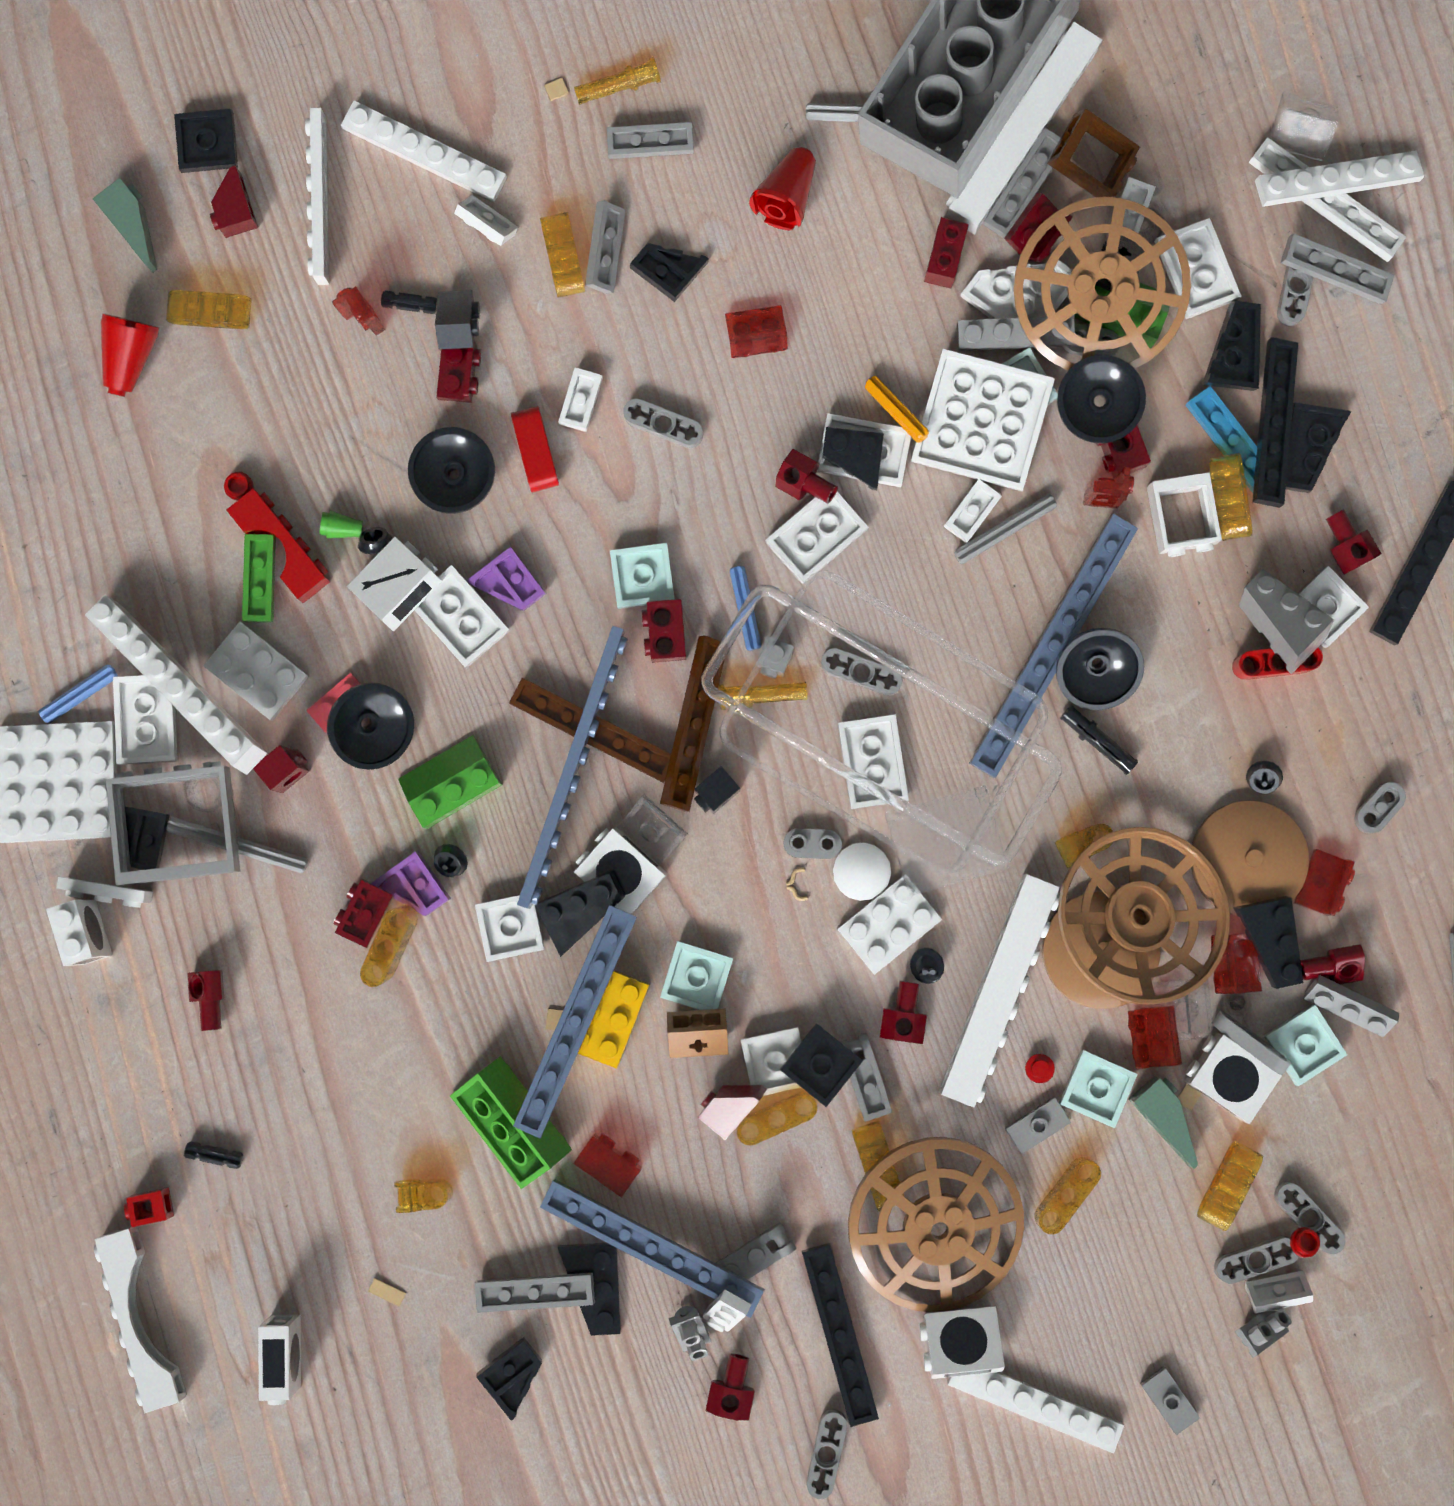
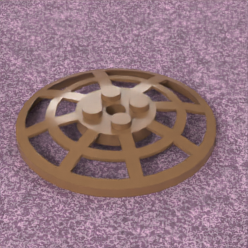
M1089 198L1069 204L1053 213L1039 225L1028 239L1020 254L1015 270L1014 303L1019 323L1027 338L1052 363L1066 370H1069L1076 364L1058 356L1040 339L1041 336L1055 328L1068 341L1084 347L1081 360L1094 356L1096 350L1115 349L1131 342L1140 356L1128 362L1135 369L1160 353L1177 333L1189 304L1191 278L1186 252L1178 236L1169 224L1154 211L1137 202L1123 198ZM1114 206L1111 224L1091 225L1074 232L1065 219L1066 216L1073 212L1089 207ZM1125 209L1135 211L1150 219L1161 228L1166 237L1152 246L1139 233L1123 227ZM1055 225L1064 240L1052 252L1045 265V269L1040 270L1027 267L1029 257L1036 244L1046 231ZM1109 233L1105 251L1089 254L1080 240L1093 234ZM1120 236L1134 241L1145 252L1130 262L1127 258L1117 253ZM1172 246L1178 255L1182 270V295L1165 293V273L1159 256ZM1070 247L1079 262L1074 266L1070 275L1053 272L1059 258ZM1152 262L1156 274V291L1139 288L1137 271ZM1102 278L1109 280L1111 283V291L1106 296H1100L1095 291L1096 282ZM1024 279L1042 282V303L1048 318L1035 327H1032L1024 305ZM1051 284L1067 287L1070 303L1058 312H1055L1052 304ZM1136 300L1152 302L1153 306L1149 314L1136 327L1128 312L1133 308ZM1162 304L1179 307L1168 332L1158 344L1149 349L1142 334L1153 324L1161 310ZM1078 313L1082 318L1090 321L1087 337L1082 338L1073 333L1063 322ZM1118 320L1127 334L1114 340L1098 341L1102 323Z
M1133 827L1106 834L1088 845L1077 856L1068 869L1062 883L1059 896L1058 919L1061 936L1067 952L1075 966L1088 981L1116 999L1133 1004L1152 1005L1182 998L1198 989L1213 974L1223 957L1230 931V911L1221 879L1212 864L1198 849L1170 832L1156 828ZM1130 838L1129 856L1113 860L1100 870L1089 858L1094 851L1108 843ZM1142 838L1165 843L1180 851L1185 857L1172 868L1158 859L1141 856ZM1141 865L1154 868L1165 874L1166 877L1157 886L1141 881ZM1193 865L1200 870L1209 885L1215 903V908L1213 909L1197 908L1193 892L1182 877ZM1081 866L1091 878L1083 894L1081 912H1066L1068 890L1075 873ZM1129 866V883L1116 889L1105 876L1117 868ZM1174 885L1178 887L1183 895L1187 910H1174L1173 904L1167 895ZM1098 886L1108 897L1104 912H1089L1091 898ZM1136 909H1140L1145 913L1146 921L1143 925L1136 923L1133 914ZM1216 920L1214 945L1207 961L1202 965L1191 957L1189 953L1197 938L1199 921ZM1175 922H1188L1187 936L1183 946L1180 948L1169 938L1173 933ZM1067 924H1082L1086 941L1097 956L1089 970L1074 950L1068 934ZM1090 924H1105L1112 939L1103 950L1095 940ZM1121 947L1127 951L1135 952L1137 969L1125 967L1112 960V958ZM1161 947L1173 957L1164 965L1150 969L1147 952ZM1180 964L1195 974L1189 982L1176 990L1160 995H1155L1151 978L1167 974ZM1107 966L1121 975L1139 978L1142 996L1118 991L1104 984L1098 977Z
M929 1137L910 1141L892 1149L881 1157L866 1172L853 1196L848 1216V1239L851 1252L860 1272L868 1283L879 1294L893 1303L911 1310L924 1312H942L961 1308L981 1299L992 1291L1007 1275L1014 1264L1021 1247L1024 1232V1211L1021 1197L1013 1179L1003 1165L990 1153L977 1145L961 1139L948 1137ZM935 1150L961 1151L981 1161L971 1176L957 1169L938 1168ZM915 1153H923L925 1170L908 1176L895 1188L880 1177L899 1160ZM991 1168L1007 1186L1013 1199V1209L998 1212L992 1195L982 1184ZM939 1178L955 1179L964 1182L966 1185L959 1196L956 1197L941 1192ZM927 1180L929 1194L924 1195L914 1203L902 1195L912 1186ZM873 1187L886 1197L879 1213L877 1232L859 1233L861 1209L867 1194ZM976 1191L985 1201L990 1215L973 1218L970 1210L967 1208ZM896 1205L906 1213L903 1221V1230L887 1232L888 1218L893 1206ZM1016 1221L1014 1245L1002 1267L991 1260L998 1245L1000 1225ZM936 1223H945L946 1231L942 1235L935 1236L931 1233V1229ZM991 1228L989 1244L984 1254L971 1246L975 1237V1231ZM906 1242L913 1255L903 1267L893 1258L888 1244ZM879 1245L885 1262L895 1273L884 1286L869 1270L860 1246ZM963 1256L975 1263L970 1270L951 1279V1263ZM924 1262L929 1265L938 1266L939 1281L924 1280L912 1274ZM983 1269L995 1276L976 1293L961 1300L953 1301L952 1287L971 1280ZM907 1282L923 1289L940 1290L941 1304L927 1305L914 1303L894 1293Z

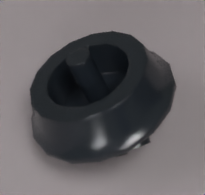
M382 527L369 528L360 534L358 549L364 554H378L393 537Z
M1258 761L1247 770L1246 780L1249 786L1256 792L1268 794L1275 791L1282 784L1283 773L1280 767L1273 762Z
M443 844L435 850L434 866L441 875L446 877L459 876L467 869V857L459 847L452 844Z
M922 948L913 954L910 960V969L915 979L921 983L931 984L937 982L942 977L944 962L937 951L931 948Z

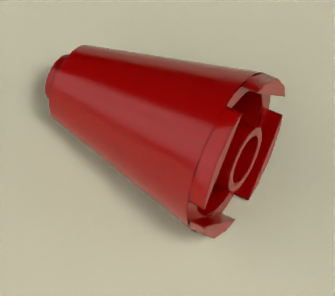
M804 147L791 149L752 193L749 205L756 215L760 212L766 217L764 222L768 225L788 231L793 230L797 225L798 227L801 226L816 165V160L810 150Z
M102 314V319L100 320L103 386L108 387L107 393L125 397L126 392L133 391L159 335V327Z

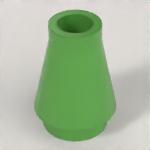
M330 510V513L322 512L320 535H325L326 539L359 538L362 533L363 521Z

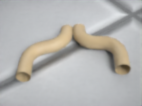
M804 867L793 870L790 881L786 882L787 890L792 891L795 899L806 901L808 900L807 896H798L796 889L789 886L794 883L795 875L798 872H805Z

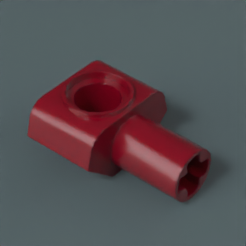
M792 449L784 459L776 476L775 487L797 500H801L809 493L829 504L838 490V486L816 474L819 468L817 461L795 449ZM794 468H796L800 474V478L798 481L794 479L792 474Z
M1344 509L1326 519L1339 542V545L1330 549V552L1343 575L1382 555L1369 530L1367 529L1358 534ZM1352 545L1357 546L1360 549V558H1356L1352 555Z
M1361 944L1331 949L1327 951L1326 956L1300 960L1303 980L1315 979L1319 975L1323 977L1329 976L1331 981L1341 985L1363 981L1365 954Z
M222 970L187 973L189 1002H199L201 1031L222 1029L220 1000L224 999Z
M899 981L895 1010L883 1009L879 1038L923 1044L927 1015L916 1013L919 984ZM907 1018L910 1021L911 1028L908 1033H897L896 1023L899 1019Z
M729 1354L724 1381H711L706 1412L736 1421L749 1420L755 1390L744 1386L749 1363L748 1357L740 1354ZM727 1395H734L738 1398V1403L733 1407H727L722 1403V1399Z

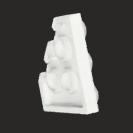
M1058 260L1053 272L1070 275L1072 269ZM1046 263L1027 264V267L1044 270ZM1009 266L1006 269L991 271L990 269L979 270L963 290L961 297L990 319L1018 318L1013 291L1017 266ZM1024 279L1023 295L1027 316H1047L1042 303V282ZM1051 284V300L1056 312L1068 296L1067 287Z

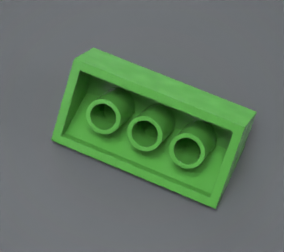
M500 1056L451 1094L450 1097L520 1189H522L551 1169L572 1149L550 1120L541 1138L513 1127L528 1090Z

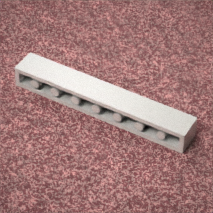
M1073 22L1069 30H1065L1056 44L1058 45L1053 54L1049 55L1042 66V70L1033 80L1026 94L1019 102L959 198L951 195L946 203L949 207L946 215L947 218L969 224L967 231L974 235L976 234L1044 128H1047L1098 52L1103 41L1101 38L1076 22Z
M105 594L85 614L234 768L247 775L266 756L267 752L121 604Z
M1028 874L1022 875L938 1091L941 1095L975 1108L976 1102H982L987 1087L983 1084L987 1074L992 1075L997 1065L998 1059L994 1058L997 1048H1002L1008 1036V1031H1005L1008 1020L1013 1021L1019 1007V1004L1015 1003L1019 992L1024 993L1028 985L1029 977L1026 976L1029 966H1034L1038 959L1040 949H1037L1040 937L1045 938L1049 931L1051 922L1047 921L1050 911H1055L1059 905L1060 894L1057 893L1060 887Z

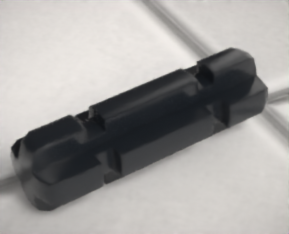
M385 290L381 295V306L391 309L395 306L398 310L412 312L423 310V313L435 314L437 298L429 296L422 298V295L400 292L399 295H396L393 291Z
M192 1141L186 1144L184 1150L185 1158L193 1160L199 1158V1161L220 1166L227 1164V1167L234 1169L240 1168L243 1161V1154L241 1152H228V1149L210 1145L201 1146V1143Z

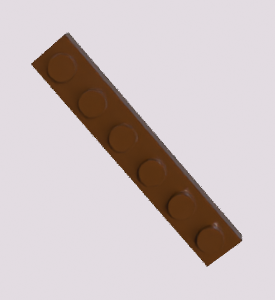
M706 635L698 637L660 800L661 805L683 812H690L728 644Z
M521 678L509 701L510 705L572 737L575 736L584 710L524 678ZM596 716L595 720L600 721L595 737L589 736L588 745L662 783L665 782L671 757L670 753Z

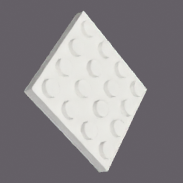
M943 349L922 424L929 430V434L922 442H916L911 462L1023 492L1055 378Z
M114 721L0 726V843L111 838L105 779L115 778V773H117Z

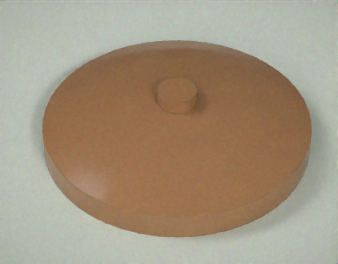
M1240 801L1225 805L1211 813L1200 825L1194 836L1192 845L1212 864L1221 879L1227 895L1229 911L1232 915L1237 916L1233 908L1283 896L1292 897L1293 900L1304 885L1309 868V852L1305 837L1299 826L1288 814L1271 804L1259 801ZM1193 865L1191 871L1197 887L1203 896L1215 906L1208 883L1200 870Z
M1104 892L1093 893L1089 912H1104L1108 900ZM1083 894L1066 902V912H1081ZM1136 909L1133 914L1136 923L1143 925L1146 921L1145 913L1140 909ZM1057 910L1049 921L1051 922L1049 931L1042 941L1043 963L1053 985L1065 997L1085 1007L1111 1009L1129 1003L1101 991L1088 981L1075 966L1061 936ZM1067 924L1068 934L1074 950L1089 970L1097 956L1086 941L1082 924ZM1090 924L1094 938L1103 950L1112 938L1105 924ZM1121 947L1112 958V960L1125 967L1137 969L1135 952L1127 951ZM1160 947L1147 952L1150 969L1159 966ZM1107 966L1098 977L1104 984L1118 991L1131 995L1142 994L1139 978L1121 975Z

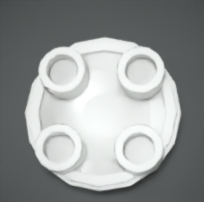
M868 843L852 844L843 849L835 860L833 867L834 882L839 890L849 898L860 901L873 899L880 895L888 886L891 876L890 862L885 853L875 845Z

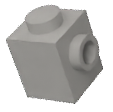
M767 636L756 662V667L761 669V674L774 679H776L777 675L784 677L794 652V646Z

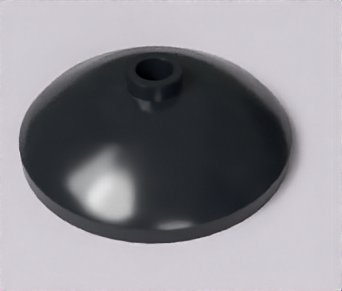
M1094 355L1077 362L1063 377L1057 394L1058 412L1066 428L1076 437L1096 444L1114 442L1129 434L1141 420L1146 405V391L1138 372L1128 362L1110 355ZM1097 396L1104 398L1105 403L1101 407L1096 406L1094 403V399Z
M445 427L430 432L416 444L408 462V479L415 495L427 507L441 513L457 514L473 509L487 497L495 479V462L486 443L475 433L463 428ZM453 470L459 471V476L456 479L449 478V474Z
M1095 628L1078 634L1065 645L1056 665V678L1062 693L1073 704L1089 710H1105L1122 704L1136 692L1144 674V659L1136 642L1127 634L1112 628ZM1094 659H1101L1100 663L1092 664Z
M364 683L344 692L332 706L327 721L328 740L334 752L347 764L365 770L383 768L399 759L407 750L414 732L413 712L407 700L395 689L380 683ZM369 718L370 723L366 727H362V720Z

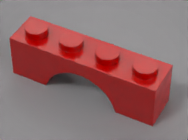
M253 488L227 508L226 511L245 534L274 535L282 542L286 552V564L280 578L294 596L302 603H305L330 583L325 576L329 571L318 558L315 561L312 560L308 555L311 549L300 536L295 539L289 530L293 526L283 514L278 517L271 509L275 504L265 492L260 495Z

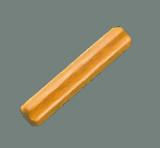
M873 376L866 381L865 389L917 443L922 442L928 437L929 430L877 376Z

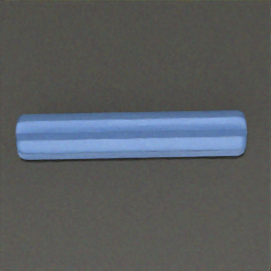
M736 566L730 569V576L745 646L748 651H753L761 648V640L745 567Z
M105 665L38 711L40 717L46 723L53 722L111 683L113 677H118L117 672L111 665Z

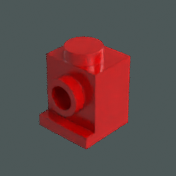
M169 1187L131 1195L126 1198L127 1203L124 1204L125 1217L127 1221H130L131 1228L165 1221L174 1216ZM147 1201L151 1202L152 1212L146 1209Z

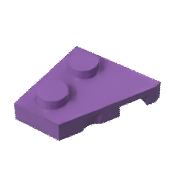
M509 547L466 580L470 585L522 611H525L547 594L512 547Z
M415 851L371 883L393 894L394 899L403 904H408L413 910L424 916L429 915L451 899L419 851Z

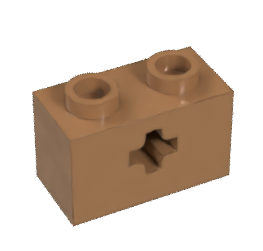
M726 1008L667 1012L670 1058L729 1055Z

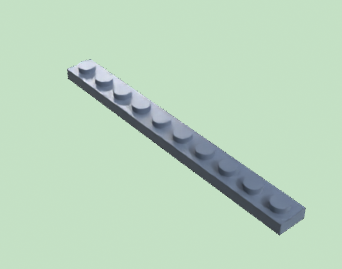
M1115 514L1109 517L969 764L993 778L997 777L1053 679L1061 651L1072 638L1078 635L1137 532V527Z
M612 625L517 903L518 906L531 909L532 904L537 905L543 889L538 887L541 877H547L552 864V860L548 859L551 848L556 849L559 844L562 832L557 830L560 821H566L571 804H568L567 801L570 792L576 793L581 778L576 774L580 764L584 766L590 752V749L586 748L589 736L594 738L600 723V721L595 720L598 710H604L609 697V693L605 692L608 681L614 682L618 671V666L614 665L618 654L623 655L628 638L624 637L625 632L622 628Z

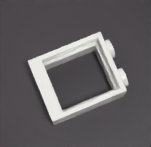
M1210 472L1152 481L1147 486L1159 554L1168 553V557H1177L1186 554L1185 550L1195 548L1197 553L1214 550V545L1222 541ZM1198 490L1206 537L1168 543L1160 496Z

